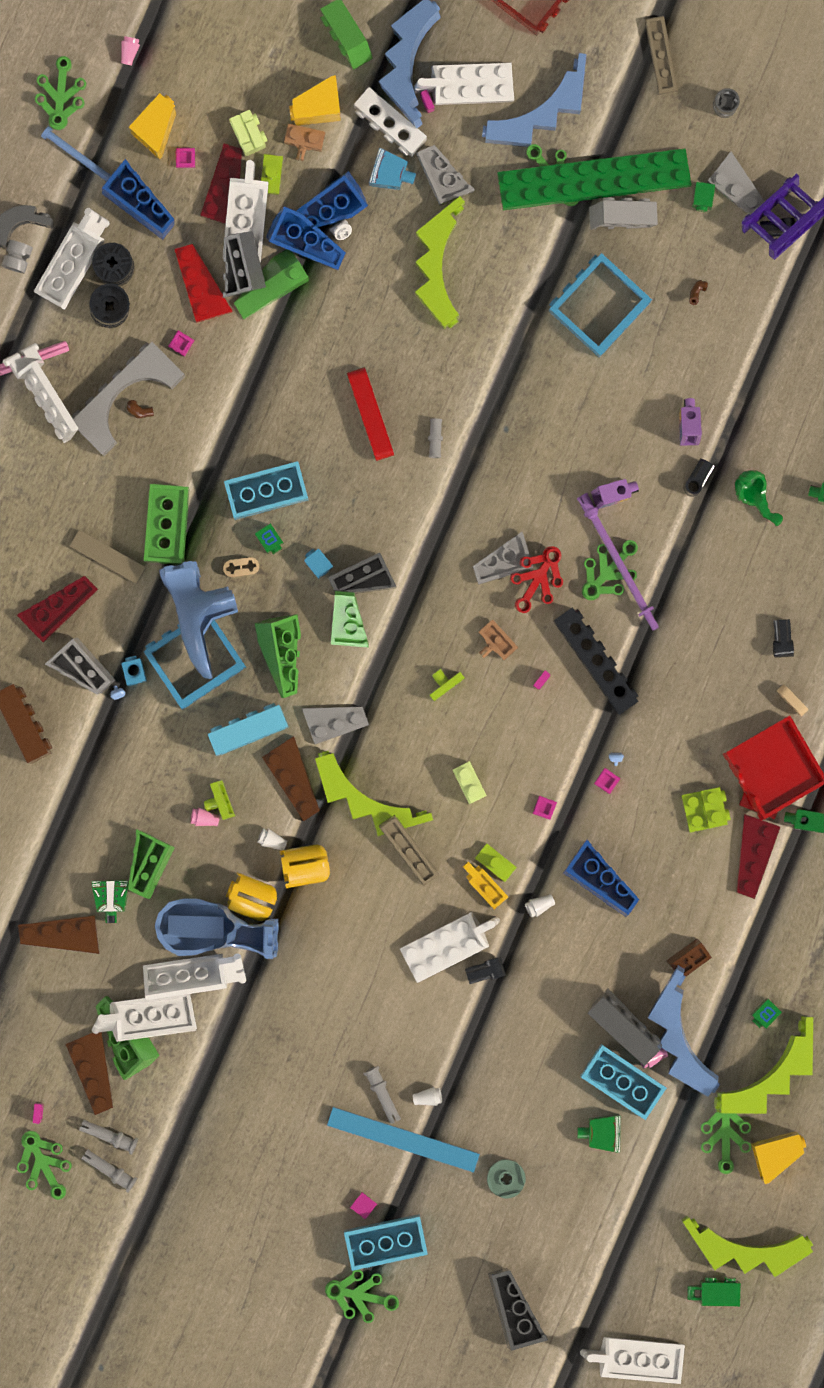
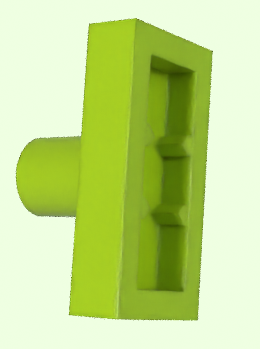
M264 154L261 181L269 182L268 194L279 195L283 156Z
M441 669L438 670L432 677L440 687L429 696L433 701H436L464 680L465 677L459 672L449 680Z
M223 780L210 784L214 797L204 801L205 809L209 812L219 808L222 820L235 817Z
M488 844L475 857L476 860L504 882L517 868Z

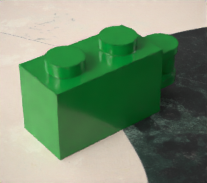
M705 1277V1280H700V1285L687 1286V1300H699L701 1306L740 1307L741 1283L736 1281L734 1277H725L724 1281L717 1280L716 1277ZM695 1290H700V1296H695Z

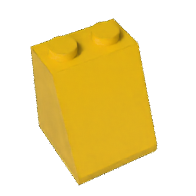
M336 75L327 78L292 99L293 105L289 106L291 121H295L297 126L341 121Z
M160 93L129 126L131 134L159 160L163 156L176 116L174 101L169 96H162Z
M793 1131L751 1143L761 1181L764 1184L770 1183L804 1154L803 1148H806V1143L802 1135Z

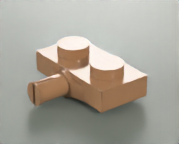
M288 124L284 144L295 146L298 149L296 160L304 161L306 151H322L326 132Z
M493 619L478 632L487 644L479 652L483 658L493 651L505 660L518 649L517 645Z

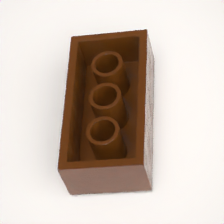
M12 684L0 690V710L26 762L32 764L52 754L50 749L53 747L49 739L43 737L41 732L44 729L39 721H35L33 717L35 711L31 704L26 703L24 698L27 695L24 689Z

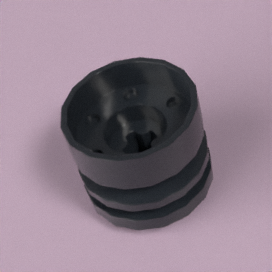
M115 242L106 243L100 246L94 253L92 259L93 269L103 284L110 283L120 287L127 284L132 278L135 271L134 261L129 250L123 245ZM112 259H115L117 264H114L111 268L108 262H112Z
M110 283L96 288L89 302L92 319L101 327L109 329L123 324L129 315L130 309L129 297L125 290L118 285ZM106 304L109 306L113 304V311H106Z

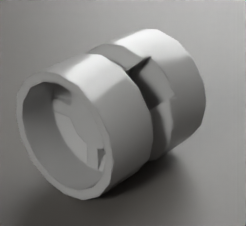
M9 240L6 249L8 255L4 256L1 266L25 274L28 265L26 259L30 258L33 247L18 241Z

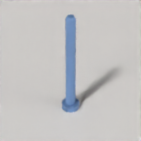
M48 126L41 135L43 139L46 140L48 138L105 181H108L111 177L109 173L55 135L51 127Z

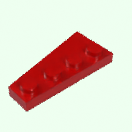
M190 244L174 249L196 323L232 313L231 307L226 299L223 298L222 292L194 245Z

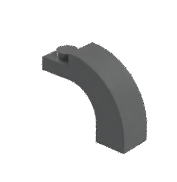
M21 205L6 210L0 215V247L7 249L12 233L19 226L34 224L52 229L53 219L46 213L39 212V215H37L36 206Z

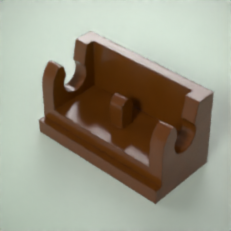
M695 939L666 961L674 971L678 965L684 968L683 975L688 976L712 957L698 939Z

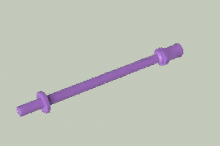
M588 493L581 495L577 500L585 512L584 516L591 519L642 612L638 614L639 617L644 615L652 631L656 630L659 626L651 613L654 607L648 608L597 516L598 508L593 505Z

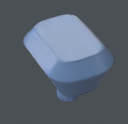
M114 686L110 697L114 700L124 697L125 691Z
M622 753L609 754V759L611 762H614V766H618V762H622L624 758Z

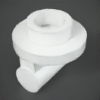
M346 219L341 220L329 229L337 240L348 238L352 232V228Z

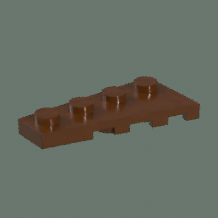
M293 736L262 758L303 821L319 812L320 809Z
M95 916L18 925L20 944L100 954Z
M102 1032L97 1034L90 1033L65 1044L95 1115L113 1108Z

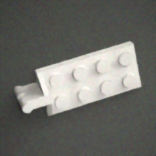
M511 63L436 65L431 67V78H420L413 86L415 94L428 90V93L431 92L434 105L514 101Z
M248 160L246 162L245 179L230 178L225 237L253 231L261 263L269 182L254 180L256 164L252 160Z
M90 208L85 209V215L80 224L73 222L34 290L36 294L64 310L89 269L95 251L104 243L105 240L100 236L110 224L108 220Z
M34 343L21 350L23 358H21L19 353H15L4 359L3 363L6 367L10 366L17 379H25L27 389L33 392L37 405L42 407L47 421L54 426L56 436L65 443L71 440L78 427L41 369L44 361L37 352L39 350L38 345Z
M470 912L400 948L416 982L418 983L489 947L484 932L494 928L500 922V919L494 917L480 924L473 913Z
M223 954L143 966L146 1000L227 988V983L246 982L240 954H235L233 957L224 958Z
M190 994L152 1000L142 998L110 1003V1014L99 1015L92 1028V1032L97 1034L99 1032L112 1031L118 1042L196 1031L197 1027Z
M604 1337L600 1351L582 1349L580 1354L589 1362L600 1363L601 1377L681 1384L685 1345Z

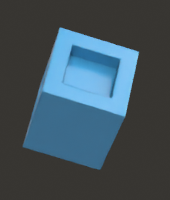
M313 548L305 555L306 559L304 562L318 579L334 568L320 549L315 551Z
M136 656L125 658L126 662L122 663L127 686L147 682L142 659H137ZM132 665H137L139 668V672L135 676L129 674V668Z

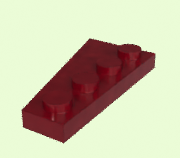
M223 144L200 215L201 217L226 225L230 178L240 179L242 149Z
M83 576L41 602L17 614V616L44 643L99 589L86 576Z
M744 814L736 893L753 899L756 898L780 826L763 820L760 821L758 818Z

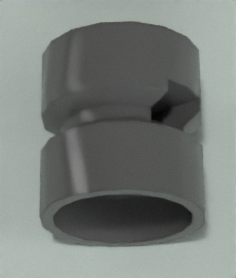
M730 88L720 90L713 102L714 112L722 118L733 116L740 103L738 93Z

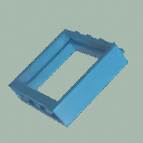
M602 253L599 256L594 255L588 262L590 266L586 270L581 269L575 276L577 280L573 284L568 283L562 290L564 294L560 298L556 296L549 304L551 306L549 312L599 358L652 301L645 292ZM602 263L642 300L598 346L559 310V307Z
M215 620L211 622V626L236 664L184 699L180 697L152 654L181 635L179 624L177 625V630L174 632L171 630L167 631L161 636L162 640L157 643L155 640L145 646L146 650L143 651L182 710L246 668Z

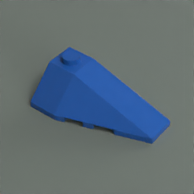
M348 171L296 211L302 213L316 227L352 218L365 209L368 204L360 186Z
M285 206L273 219L266 235L267 240L273 244L339 270L346 254L344 250L302 213Z

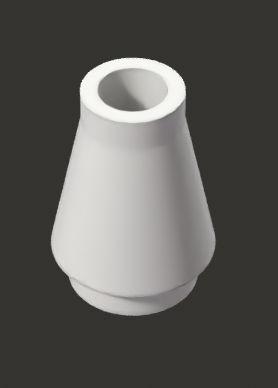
M263 828L257 843H260L263 847L282 851L286 847L287 840H284L269 828L267 830Z
M551 894L530 899L529 902L525 903L530 917H538L555 905Z
M432 1087L413 1094L414 1105L437 1106L439 1103H442L440 1088Z

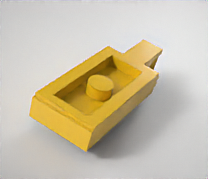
M469 862L463 865L464 869L469 873L466 876L469 880L468 882L494 910L508 898L505 892L479 865L476 868Z

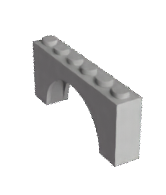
M153 342L144 344L139 350L141 353L136 358L132 356L126 362L127 366L122 371L118 370L112 376L113 380L109 384L105 383L98 390L100 393L95 398L92 396L86 401V407L82 411L77 410L71 416L78 427V431L103 456L117 444L110 432L108 418L112 403L121 391L136 382L146 380L161 382L170 389H173L185 377V374Z

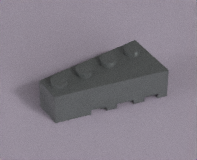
M609 988L592 1004L588 1011V1014L644 1066L660 1051L662 1047L661 1040L656 1035L651 1034L646 1026L630 1012Z
M504 1268L488 1273L507 1348L512 1351L547 1341L546 1335L541 1329L511 1271Z

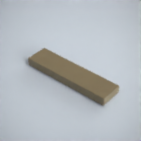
M664 16L645 19L658 95L677 92Z
M81 530L77 532L70 545L71 548L136 584L146 569L145 566Z
M395 815L379 825V828L423 886L439 876L438 871Z

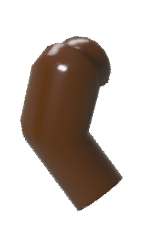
M696 281L690 291L689 303L691 305L698 304L700 291H707L708 282Z
M135 400L127 402V410L134 417L140 419L154 416L153 407L141 408Z

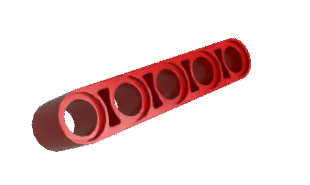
M365 367L348 372L347 376L376 461L394 456Z

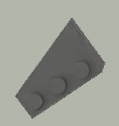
M253 231L224 237L226 273L223 274V280H225L223 298L265 288L266 285Z
M377 553L328 577L334 591L358 594L397 588L381 553Z

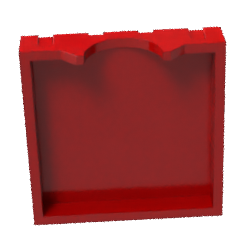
M790 715L722 754L729 763L734 776L737 777L744 793L747 794L748 800L754 810H756L760 821L765 820L824 785V773Z

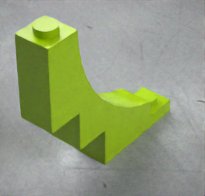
M461 196L416 231V236L428 249V252L416 261V266L428 279V282L415 291V295L443 329L447 327L451 329L459 322L457 320L459 314L453 307L445 289L442 261L447 241L457 225V221L452 215L457 216L464 210L465 201Z
M329 751L319 753V757L315 758L327 802L330 803L347 798L352 818L357 819L372 815L378 836L384 835L379 825L393 815L398 818L404 828L433 820L432 814H427L426 810L415 813L416 817L412 818L410 808L384 805L362 794L347 780L336 761L334 753L330 754Z
M801 1016V1021L798 1022V1030L801 1032V1035L790 1036L783 1055L765 1076L747 1087L729 1092H717V1097L714 1099V1107L717 1109V1112L767 1114V1094L790 1095V1075H813V1017Z
M686 1216L682 1219L687 1230L714 1270H717L734 1258L744 1274L765 1262L772 1275L776 1277L813 1253L811 1240L808 1236L803 1237L802 1234L774 1245L750 1246L723 1238L707 1226L698 1232L697 1229L700 1227L694 1218L690 1220Z

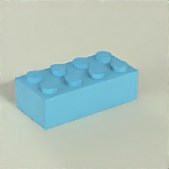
M298 461L224 481L235 520L309 500Z
M273 703L265 706V711L258 713L256 710L246 714V719L240 720V718L229 721V725L226 727L219 725L211 728V733L208 734L216 756L223 755L289 728L281 706H276Z
M600 1044L580 1075L581 1078L644 1120L647 1119L667 1089L664 1085L602 1044Z
M420 1214L344 1230L352 1271L428 1255Z

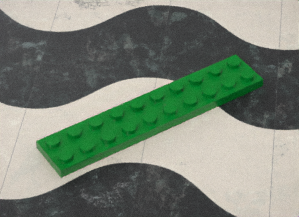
M686 148L497 172L503 211L686 188L692 185Z

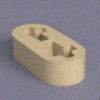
M252 557L234 559L224 564L223 571L230 578L256 574L259 571L260 565ZM249 561L256 564L252 572L248 568L243 569L242 566L248 565ZM230 564H233L234 567L240 566V569L234 570V574L227 571Z
M784 684L776 690L799 716L802 717L808 711V708Z

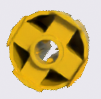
M316 844L279 851L280 855H284V857H281L284 882H289L285 884L286 888L320 883L328 879L330 867L327 852L323 846Z
M236 872L239 876L236 882L231 881L226 897L229 898L227 908L257 921L266 920L271 915L273 909L238 895V892L240 891L275 905L277 900L276 889L269 884Z

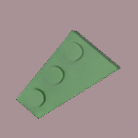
M335 0L320 9L323 15L320 17L325 27L330 28L331 31L329 33L333 41L338 42L341 54L346 56L353 70L373 59L366 38L342 0Z
M136 829V842L133 850L134 856L128 890L150 899L175 847Z

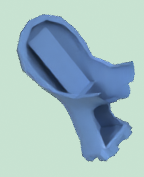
M196 561L183 562L178 566H166L159 570L160 576L174 600L181 637L189 659L202 677L212 679V670L204 634L213 620L238 612L234 594L228 587L207 592L202 591L199 581L201 575Z
M189 898L171 901L158 913L155 923L157 938L165 949L177 956L197 955L219 948L234 947L259 953L265 959L277 957L278 919H269L261 924H250L234 916L227 906Z

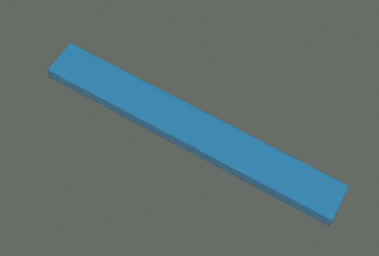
M336 1107L332 1108L327 1126L470 1172L475 1171L480 1155L479 1153Z

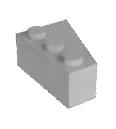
M608 197L589 207L590 230H596L600 226L608 227V229H614V227L631 229L651 228L658 225L657 202H650V199L647 198L639 199L638 201H632V198H622L621 201H614V198Z
M78 637L73 638L45 663V665L59 671L62 675L76 681V683L95 694L102 693L115 681Z

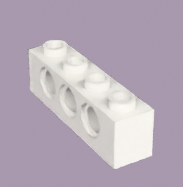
M368 87L354 103V108L356 109L354 112L360 118L364 119L365 117L370 121L369 125L374 130L382 131L385 134L384 138L391 144L395 142L399 146L398 150L405 156L409 154L413 157L426 142L427 136L418 128L416 129L411 122L371 88ZM377 107L380 113L378 115H371L370 109ZM388 119L393 120L395 123L391 128H387L384 125V122ZM401 132H406L409 134V137L406 140H401L398 135Z

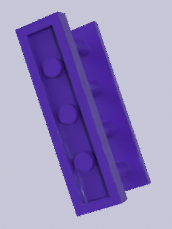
M797 173L792 178L786 179L779 190L751 215H746L742 220V232L745 234L752 228L769 244V256L774 260L824 216V198L819 202H815L798 187L799 175ZM793 192L810 207V210L806 214H801L784 198ZM777 204H780L797 221L794 225L787 226L771 210ZM766 216L783 234L778 239H774L757 222Z

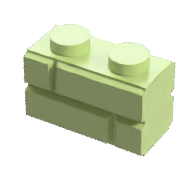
M248 110L229 119L245 157L266 148L265 142L268 140L264 131L260 132L257 127L260 122L256 113L252 114Z
M470 761L452 770L469 804L487 796Z

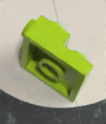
M720 787L681 795L689 833L728 825L727 821L731 820L729 810L725 809L723 802L727 801L725 791H721Z

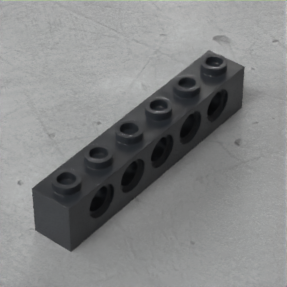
M572 607L553 620V622L614 710L620 715L639 702L636 699L639 695L633 687L629 689L626 684L627 678L622 671L618 673L615 668L617 664L611 656H606L604 653L606 648L600 640H595L593 637L595 632L590 625L586 626L583 623L582 619L584 617L579 609L574 610ZM578 624L581 628L580 633L573 634L570 631V626ZM582 640H590L592 646L589 650L581 647ZM594 655L602 657L603 662L601 665L596 666L593 664L592 657ZM605 671L613 673L612 681L604 680L603 673ZM620 686L624 689L622 697H617L614 694L615 687Z

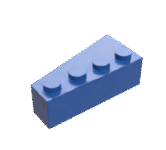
M125 159L102 187V194L163 240L173 228L174 218Z
M588 840L583 843L563 872V874L624 917L631 913L639 901V898L619 878L612 867L606 863Z

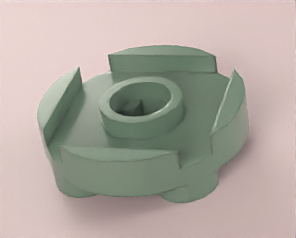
M502 1159L495 1162L490 1167L487 1175V1183L490 1190L495 1195L505 1199L517 1196L526 1182L523 1168L516 1161L510 1159ZM505 1173L508 1176H512L509 1184H506L505 1181L501 1182V1178H503Z

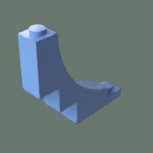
M422 0L391 25L394 34L399 38L400 42L385 53L388 62L394 69L379 81L383 91L416 129L422 125L420 119L422 115L416 108L419 103L413 87L414 59L425 34L441 18L439 6L435 1L431 2L430 0Z
M579 53L578 59L574 58L573 70H577V72L567 71L557 90L541 106L517 118L499 121L488 120L487 126L483 125L482 137H486L485 143L529 147L532 142L533 129L556 130L558 112L580 114L586 54Z
M678 965L650 1010L648 1018L666 1028L660 1038L661 1048L676 1056L669 1068L668 1074L709 1097L711 1092L715 1093L720 1085L718 1083L719 1076L709 1070L697 1058L686 1039L681 1020V1002L684 990L677 987V985L681 986L686 976L683 975L685 969Z

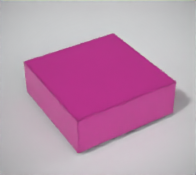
M428 90L422 91L420 97L426 112H433L434 105Z
M176 148V168H195V148Z
M178 330L168 347L185 357L195 340Z
M545 670L533 687L540 690L550 677V674Z
M604 768L594 784L610 794L621 778Z
M539 796L532 814L551 820L557 802Z
M36 1102L34 1104L33 1123L40 1124L42 1122L43 1103Z
M361 1192L350 1208L366 1219L377 1203Z

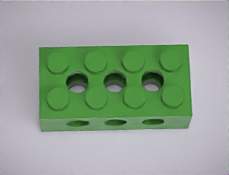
M150 484L144 550L145 562L181 565L184 562L189 487ZM167 501L173 502V507L170 510L163 508L164 503ZM165 520L172 522L169 529L162 528V523ZM163 539L170 540L168 548H161L160 543Z

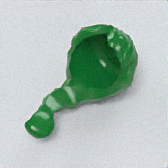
M757 470L744 471L740 474L734 483L737 499L742 501L743 504L756 506L763 518L770 520L775 526H779L783 521V516L779 513H771L768 508L765 475Z

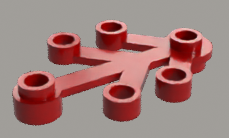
M549 546L545 548L543 554L533 557L523 556L519 561L520 565L524 568H529L532 564L543 562L539 569L521 574L512 573L510 575V582L516 585L522 581L533 579L523 597L515 601V609L518 612L527 613L530 611V599L539 584H541L542 589L541 601L545 604L553 602L554 598L550 592L546 573L551 568L553 577L550 583L553 587L559 588L563 585V579L560 577L558 562L561 560V551L557 547ZM551 552L554 553V557L552 559L549 558V553ZM528 559L529 563L525 566L523 561ZM518 575L519 580L514 582V576ZM558 578L560 582L558 585H555L554 581ZM546 595H549L550 599L546 602L544 598ZM523 601L524 607L520 608L519 603Z

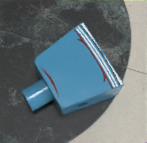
M379 148L369 186L400 190L402 182L414 184L416 173L406 171L408 165L406 160Z

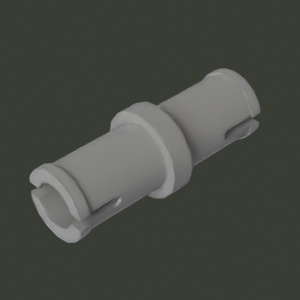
M430 419V436H428V441H430L429 458H441V441H443V436H441L442 419Z

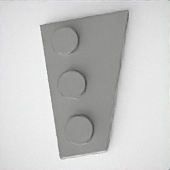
M435 145L416 153L439 206L453 201L459 196L462 197L475 191L463 179V176L452 167L449 160Z
M730 152L707 183L716 184V190L744 212L751 215L764 203V200L733 153Z
M523 532L473 566L478 585L510 576L512 573L533 569V564L529 568H524L519 563L523 556L530 557ZM525 559L523 564L525 566L528 565L529 561Z
M363 707L302 708L315 745L369 725Z

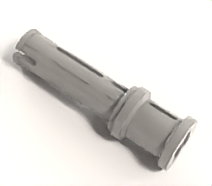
M375 1066L363 1074L367 1076L371 1084V1091L376 1092L389 1123L393 1124L395 1121L392 1115H394L396 1121L401 1120V1117L385 1087L387 1082L382 1079L379 1066Z
M85 1119L81 1124L84 1126H81L79 1130L112 1143L114 1148L124 1149L131 1155L138 1143V1138L132 1139L125 1136L123 1132L115 1133Z
M89 1149L85 1152L86 1155H83L81 1160H84L110 1177L112 1183L119 1184L126 1189L127 1193L130 1192L138 1178L129 1176L122 1168H115Z

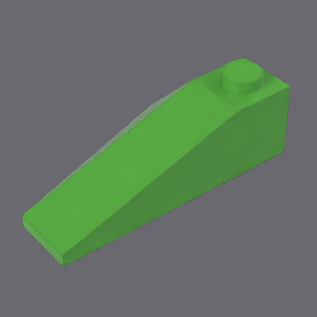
M284 250L274 256L263 268L265 288L243 293L234 302L243 319L248 318L309 281L308 275L292 251Z
M298 614L270 618L255 623L259 646L281 698L297 694L299 670L296 668V660L300 655V651H297V643L301 638Z
M105 996L95 1006L98 1016L110 1014V1003L113 1001L108 996ZM107 1031L109 1037L107 1044L108 1047L112 1046L115 1056L112 1059L123 1080H127L150 1066L160 1056L148 1037L117 1042L113 1032Z

